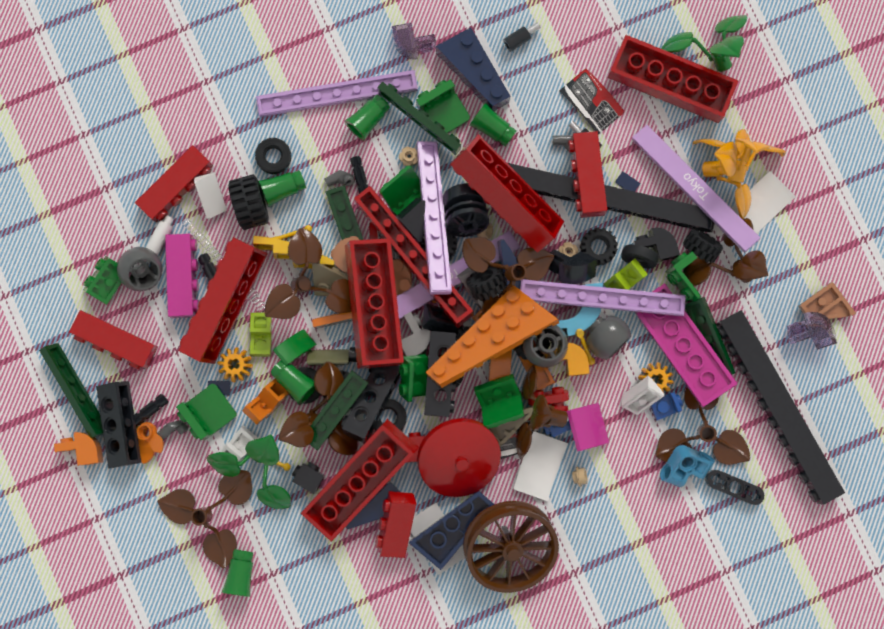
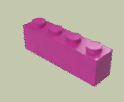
M190 233L165 235L168 317L190 318L195 316L199 309V300H196L199 283L198 279H195V271H198V261L194 259V251H197V240Z

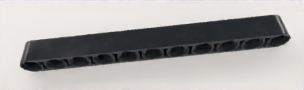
M508 163L537 194L574 203L575 200H578L577 192L573 190V180H576L575 178ZM604 185L607 210L684 228L698 229L703 232H713L715 223L696 205Z

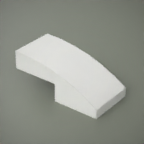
M242 426L220 452L231 453L237 457L238 461H241L247 454L245 450L246 444L251 440L259 438L245 426Z

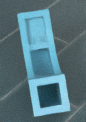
M603 283L585 284V286L603 287ZM581 307L575 317L559 320L557 326L565 330L567 338L575 336L577 329L585 331L595 322L601 309Z

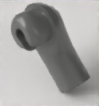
M553 135L552 144L553 146L563 145L569 152L568 141L571 140L572 136Z
M338 170L324 178L328 187L336 183L345 186H352L354 184V176L342 170Z
M182 420L170 422L157 434L164 441L176 430L180 435L184 434L188 430V426Z

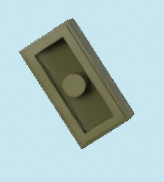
M310 350L307 355V364L309 366H323L325 362H331L334 365H348L349 350Z

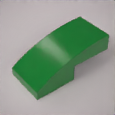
M303 329L275 347L273 351L287 366L304 353L313 349L317 344Z

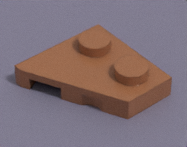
M830 282L798 305L809 322L848 317L856 314L833 282Z

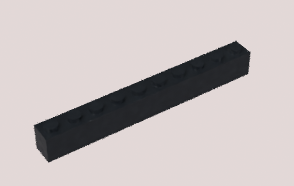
M740 310L716 323L721 338H724L728 344L726 346L727 351L732 357H735L738 362L736 365L739 372L745 375L748 380V388L752 393L755 392L759 399L757 400L758 406L768 415L767 421L772 429H776L779 435L777 439L783 448L786 447L789 453V461L793 466L796 465L799 470L798 476L801 482L807 484L810 490L808 494L812 501L824 505L844 494V489L743 311Z

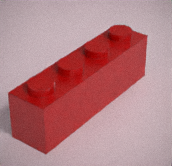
M598 131L573 133L571 140L568 141L569 153L573 154L570 166L571 172H575L576 179L573 180V190L577 192L578 200H575L576 212H580V218L605 216L608 210Z
M192 145L134 203L155 223L160 220L162 221L173 206L176 207L182 202V197L187 192H191L196 188L194 183L195 177L210 174L213 165Z
M82 310L79 311L69 330V333L75 335L73 339L84 344L86 341L93 343L92 348L103 352L105 349L111 352V357L122 361L124 358L130 361L129 366L138 370L141 367L148 369L158 346Z

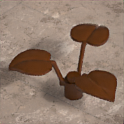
M749 218L743 219L753 229L752 221ZM725 233L723 237L724 243L728 247L734 246L741 259L734 262L733 270L715 263H708L698 257L686 266L683 271L693 286L700 285L709 278L711 274L710 267L727 272L743 283L768 276L765 255L761 251L755 250L743 257L739 247Z
M299 228L290 240L288 255L295 264L302 265L305 263V266L301 273H299V277L291 281L290 286L288 284H280L272 289L265 304V317L278 319L293 318L298 314L301 306L300 299L295 295L307 291L329 293L325 300L329 309L337 313L351 312L348 280L339 279L334 281L331 285V290L312 287L309 278L304 276L309 263L320 261L322 246L313 233L304 228Z
M482 237L466 238L462 248L465 263L471 270L482 273L487 270L488 265L505 270V277L510 281L505 290L501 291L502 293L499 294V297L492 298L491 296L489 300L485 299L482 305L483 315L515 285L516 281L523 280L524 278L534 281L541 280L546 275L554 259V255L543 249L537 253L533 248H525L517 255L518 264L508 266L492 263L491 261L496 256L495 246L490 240Z
M325 362L316 372L314 378V386L317 392L323 396L326 395V398L316 407L310 409L308 414L302 411L292 413L283 424L278 440L299 448L306 447L312 442L314 431L311 425L318 416L315 412L330 400V396H333L344 381L340 370L334 364ZM340 421L328 437V443L339 454L353 455L357 451V440L344 435L341 427L342 421Z
M532 365L526 373L521 388L523 399L528 400L530 397L531 400L535 401L530 425L524 422L516 436V450L521 460H523L522 457L527 454L531 446L532 430L536 431L540 427L550 428V426L564 428L568 418L566 411L554 409V406L548 405L544 395H539L537 398L534 396L537 388L535 365Z
M687 387L684 393L685 404L692 410L699 408L703 424L698 427L696 436L687 438L680 429L671 428L664 431L659 438L655 455L658 459L667 462L676 447L685 445L692 448L688 441L698 439L705 442L717 441L713 447L714 456L720 463L726 465L750 461V452L746 441L738 432L724 430L719 439L716 436V429L708 425L703 409L710 410L714 408L718 403L719 397L702 408Z
M241 470L240 474L234 477H222L218 490L225 496L211 506L193 509L196 503L195 497L186 489L174 490L157 501L162 512L171 521L177 524H186L192 521L197 526L204 525V528L214 531V533L205 537L203 551L207 558L223 569L230 564L234 549L237 550V540L230 530L224 529L218 532L217 528L209 524L213 517L211 510L227 499L234 505L244 504L249 500L253 487L251 473L246 470Z

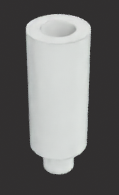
M166 215L164 221H159L146 245V248L151 249L157 255H159L165 244V235H169L173 229L171 223L174 219Z

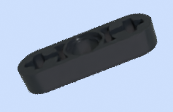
M711 470L705 476L706 484L709 487L748 504L758 505L764 500L765 495L760 487L725 472ZM718 474L719 479L726 481L725 485L721 483L713 485L711 476ZM733 481L738 482L740 485V490L737 493H732L729 489V485ZM745 490L749 492H754L756 490V494L759 495L758 499H753L752 501V497L750 495L743 493Z

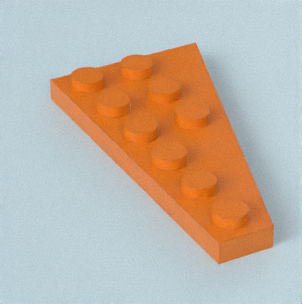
M513 285L426 371V374L443 388L463 377L469 370L483 366V363L487 360L495 359L523 344L525 339L534 334L535 336L541 334L543 329L559 324V320Z

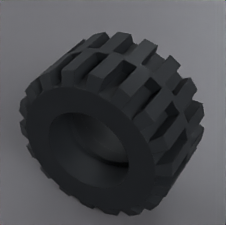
M252 174L230 180L228 185L229 194L240 227L243 230L268 224V211L257 177Z

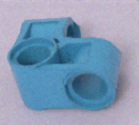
M680 445L673 450L672 455L662 467L660 478L664 482L677 487H683L690 474L704 479L715 460L702 451Z

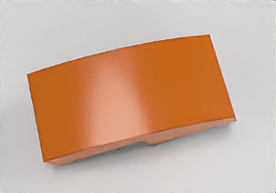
M512 350L495 359H490L489 382L510 375Z

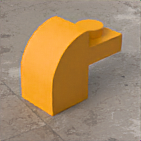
M568 343L567 353L562 360L566 363L567 377L590 374L588 357L585 351L574 343Z

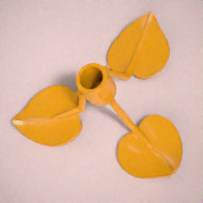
M745 129L739 130L735 139L750 140ZM736 141L735 143L727 142L714 153L718 161H705L702 166V172L704 177H716L717 181H724L737 186L735 201L739 216L743 220L751 206L750 189L747 184L742 185L740 182L728 180L723 175L727 177L734 175L736 159H742L745 145ZM750 148L745 159L746 163L751 156L752 150Z
M698 139L692 143V145L705 143L716 147H721L725 144V142L715 139ZM735 139L736 142L744 144L745 149L742 159H736V171L732 177H728V180L744 183L746 171H748L752 160L758 152H776L781 157H784L786 151L761 142ZM750 148L753 152L746 163L745 159Z

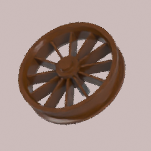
M505 501L486 508L473 519L464 536L463 550L469 570L478 583L492 591L512 593L533 587L550 573L558 557L559 542L549 518L540 508L523 501ZM516 515L528 516L515 534ZM511 516L510 532L507 526H500L498 519ZM535 520L543 524L526 534ZM495 522L502 537L499 538L484 529L489 524ZM548 533L549 541L531 542ZM478 535L494 542L489 544H474ZM546 550L543 558H540L528 551ZM491 552L473 561V553ZM523 556L537 564L532 569L526 571L520 558ZM496 560L487 574L480 570V568ZM507 560L506 577H495ZM517 561L524 573L511 577L512 562Z

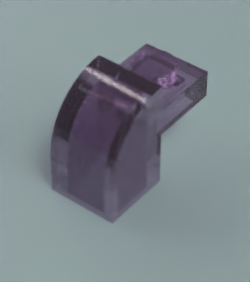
M412 23L392 26L395 47L403 57L416 60L418 59L417 51L426 53L436 48L434 34L414 38Z
M804 313V321L795 322L787 326L788 339L791 344L812 338L817 350L837 344L836 333L831 321L821 313Z

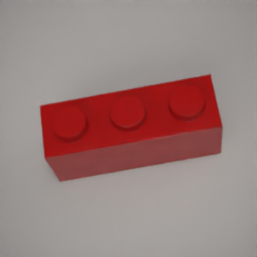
M389 491L387 499H384V516L380 517L379 520L380 535H377L375 540V546L379 549L380 557L405 558L417 505L413 493Z

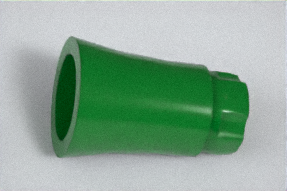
M376 94L344 122L354 135L365 141L373 128L385 116L390 106L383 97Z
M487 103L482 106L469 125L491 137L496 142H500L505 147L517 132L513 127L509 126L510 124L493 111Z
M300 170L270 179L259 180L268 207L297 194L298 191L306 189Z
M280 360L271 370V375L286 389L298 405L305 403L316 391L314 380L307 377L292 364L286 366Z
M234 549L221 593L251 597L253 552Z

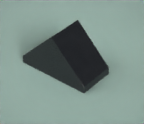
M415 198L396 216L410 235L418 242H423L426 202L421 198Z

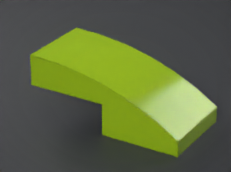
M635 258L603 284L606 288L629 290L648 274Z
M251 313L250 356L271 357L272 318L265 317V313Z

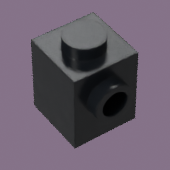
M309 462L308 465L303 463L301 466L297 465L293 471L292 476H294L292 482L315 494L326 475L319 472L320 467L312 462Z

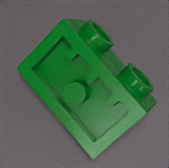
M105 256L104 259L100 258L94 267L96 269L92 276L89 275L84 281L83 286L85 287L83 290L107 305L119 288L121 281L117 275V262Z
M425 354L404 356V362L400 364L401 384H399V394L407 402H412V397L426 396L428 356Z

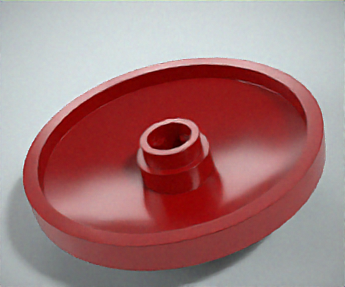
M468 418L451 419L434 427L424 437L417 455L418 469L426 485L436 493L449 497L467 496L484 488L494 478L501 460L500 446L493 432L487 429L483 423Z

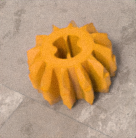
M235 347L234 353L228 348V356L220 355L224 362L218 361L217 365L224 367L218 371L219 373H225L223 377L225 380L231 376V382H236L238 376L240 381H244L243 373L250 376V372L246 371V369L253 368L252 364H247V362L252 360V357H245L247 354L246 350L241 351L239 354L240 350L238 347ZM239 360V363H237L240 365L239 368L232 369V361L237 362Z
M657 362L655 368L652 363H649L648 370L646 368L641 369L645 376L639 375V380H643L647 376L650 378L658 376L660 383H656L662 391L669 392L671 390L667 384L671 385L674 383V381L668 380V377H671L673 374L672 372L665 373L668 369L667 366L660 369L661 364Z

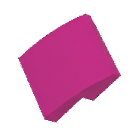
M599 403L567 411L577 452L609 443Z

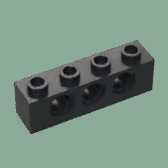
M431 331L428 369L439 359L438 351L445 348L448 350L459 339L456 338V333ZM427 375L424 416L449 417L450 413H454L455 401H451V392L456 391V381L441 388ZM437 390L446 392V399L444 401H437L435 399L434 393Z
M400 365L369 368L370 374L365 379L369 384L352 405L349 416L345 415L342 420L341 427L344 435L362 443H365L370 438L401 376L399 371ZM383 378L385 382L378 385L375 383V380ZM369 396L376 397V400L372 403L365 401ZM360 414L367 415L363 421L356 420Z
M129 381L112 382L96 386L108 469L142 463Z

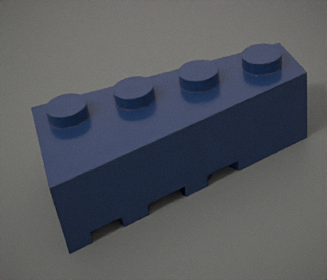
M471 27L436 46V55L461 78V81L474 92L483 104L487 103L495 111L509 103L511 96Z
M477 491L411 539L409 544L437 568L442 570L462 546L466 530L473 519L483 510L494 505V503L480 491Z

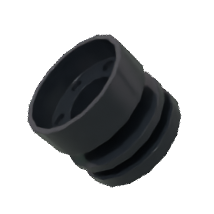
M468 183L450 187L445 191L443 205L446 226L450 234L458 237H470L480 234L487 229L489 225L488 210L482 196L476 190L471 189Z

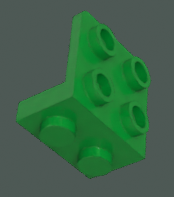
M451 79L439 82L435 85V89L430 92L428 90L418 95V99H416L418 110H424L432 122H439L445 128L444 131L447 134L470 120L469 113L455 93V85Z
M410 165L400 170L379 191L390 210L396 216L415 198H421L420 180Z
M693 251L688 255L685 252L671 261L673 266L665 271L668 281L673 286L676 285L680 290L679 295H686V302H694L701 298L699 292L682 272V269L697 259Z
M513 374L474 387V392L482 407L483 425L487 429L498 427L510 421H516L524 416L521 391Z
M210 384L188 402H182L176 406L179 410L177 413L179 418L184 423L187 421L191 427L189 431L193 437L200 440L208 439L237 416V412L216 384Z

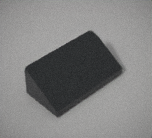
M427 303L424 305L423 329L459 334V329H463L462 325L457 328L440 307Z

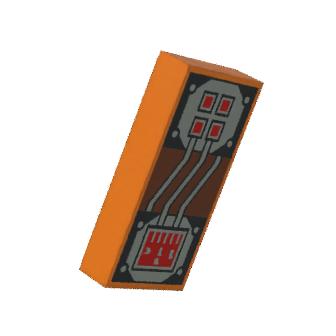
M352 312L315 318L312 320L313 327L319 329L352 321Z

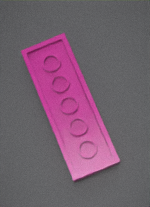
M665 283L652 291L672 294ZM685 310L684 316L634 312L702 408L738 384Z

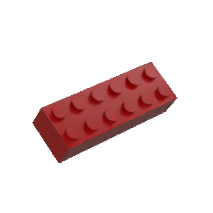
M625 35L607 77L716 123H719L724 118L739 81L629 35Z
M478 134L460 151L450 165L455 173L462 176L468 182L469 187L476 190L482 196L484 202L491 205L497 211L498 216L504 219L512 227L513 231L519 234L526 241L527 245L538 253L555 239L564 220Z
M234 237L226 245V253L216 266L215 276L209 281L207 285L208 290L198 303L199 309L189 322L187 334L180 341L178 351L199 362L216 363L268 255L267 252Z
M390 238L351 240L345 245L357 369L398 366L404 362L391 240Z
M387 418L300 514L332 542L414 455L418 446Z

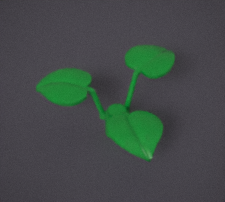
M739 15L721 20L715 26V31L722 33V41L714 44L709 50L710 53L696 38H693L692 32H683L672 36L664 43L661 49L674 53L685 50L692 43H695L708 57L709 61L714 62L718 72L726 71L732 67L730 57L740 58L741 49L744 44L742 36L726 38V35L741 29L747 22L748 17L747 15Z
M271 434L249 441L245 447L248 455L242 461H238L235 455L227 452H218L207 456V462L221 475L228 477L239 475L241 471L239 466H242L250 457L258 463H263V488L257 490L258 499L264 505L274 509H287L291 507V497L284 488L277 485L267 486L266 483L268 466L276 465L279 461V450Z

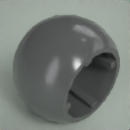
M133 247L122 254L117 263L119 280L124 286L133 291L141 292L153 288L160 281L163 272L159 256L146 247ZM141 263L138 269H133L135 264Z
M610 315L604 320L600 317L589 327L588 330L591 334L587 337L586 341L590 351L595 356L608 360L631 338V331L621 318Z
M551 325L543 329L541 334L537 335L539 339L536 342L535 348H533L535 334L523 341V351L526 358L535 366L549 368L559 364L564 359L568 350L567 336L557 325ZM543 339H549L551 341V349H545L543 347ZM536 351L548 354L547 359L540 357Z

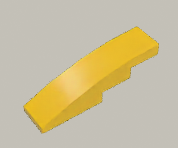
M253 236L254 247L260 250L273 251L274 259L291 260L288 255V245L290 242L276 238ZM322 255L320 264L330 269L335 267L334 260ZM293 262L294 268H304L305 263L298 265ZM309 263L308 269H312V263Z

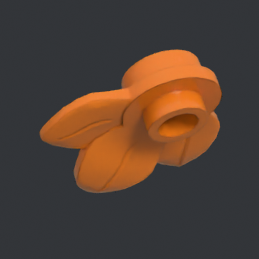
M142 423L137 428L141 462L146 464L153 458L155 452L162 453L164 443L162 437L157 434V428L153 423Z

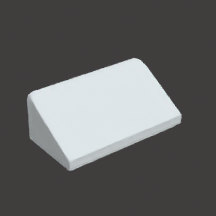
M215 172L195 177L194 183L206 218L209 219L227 211Z
M647 376L622 395L621 406L639 415L664 397V393L652 378Z

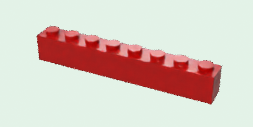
M369 186L354 198L356 205L384 239L390 238L391 248L430 294L426 253L372 187ZM451 284V294H432L431 296L455 326L459 328L474 316V311Z

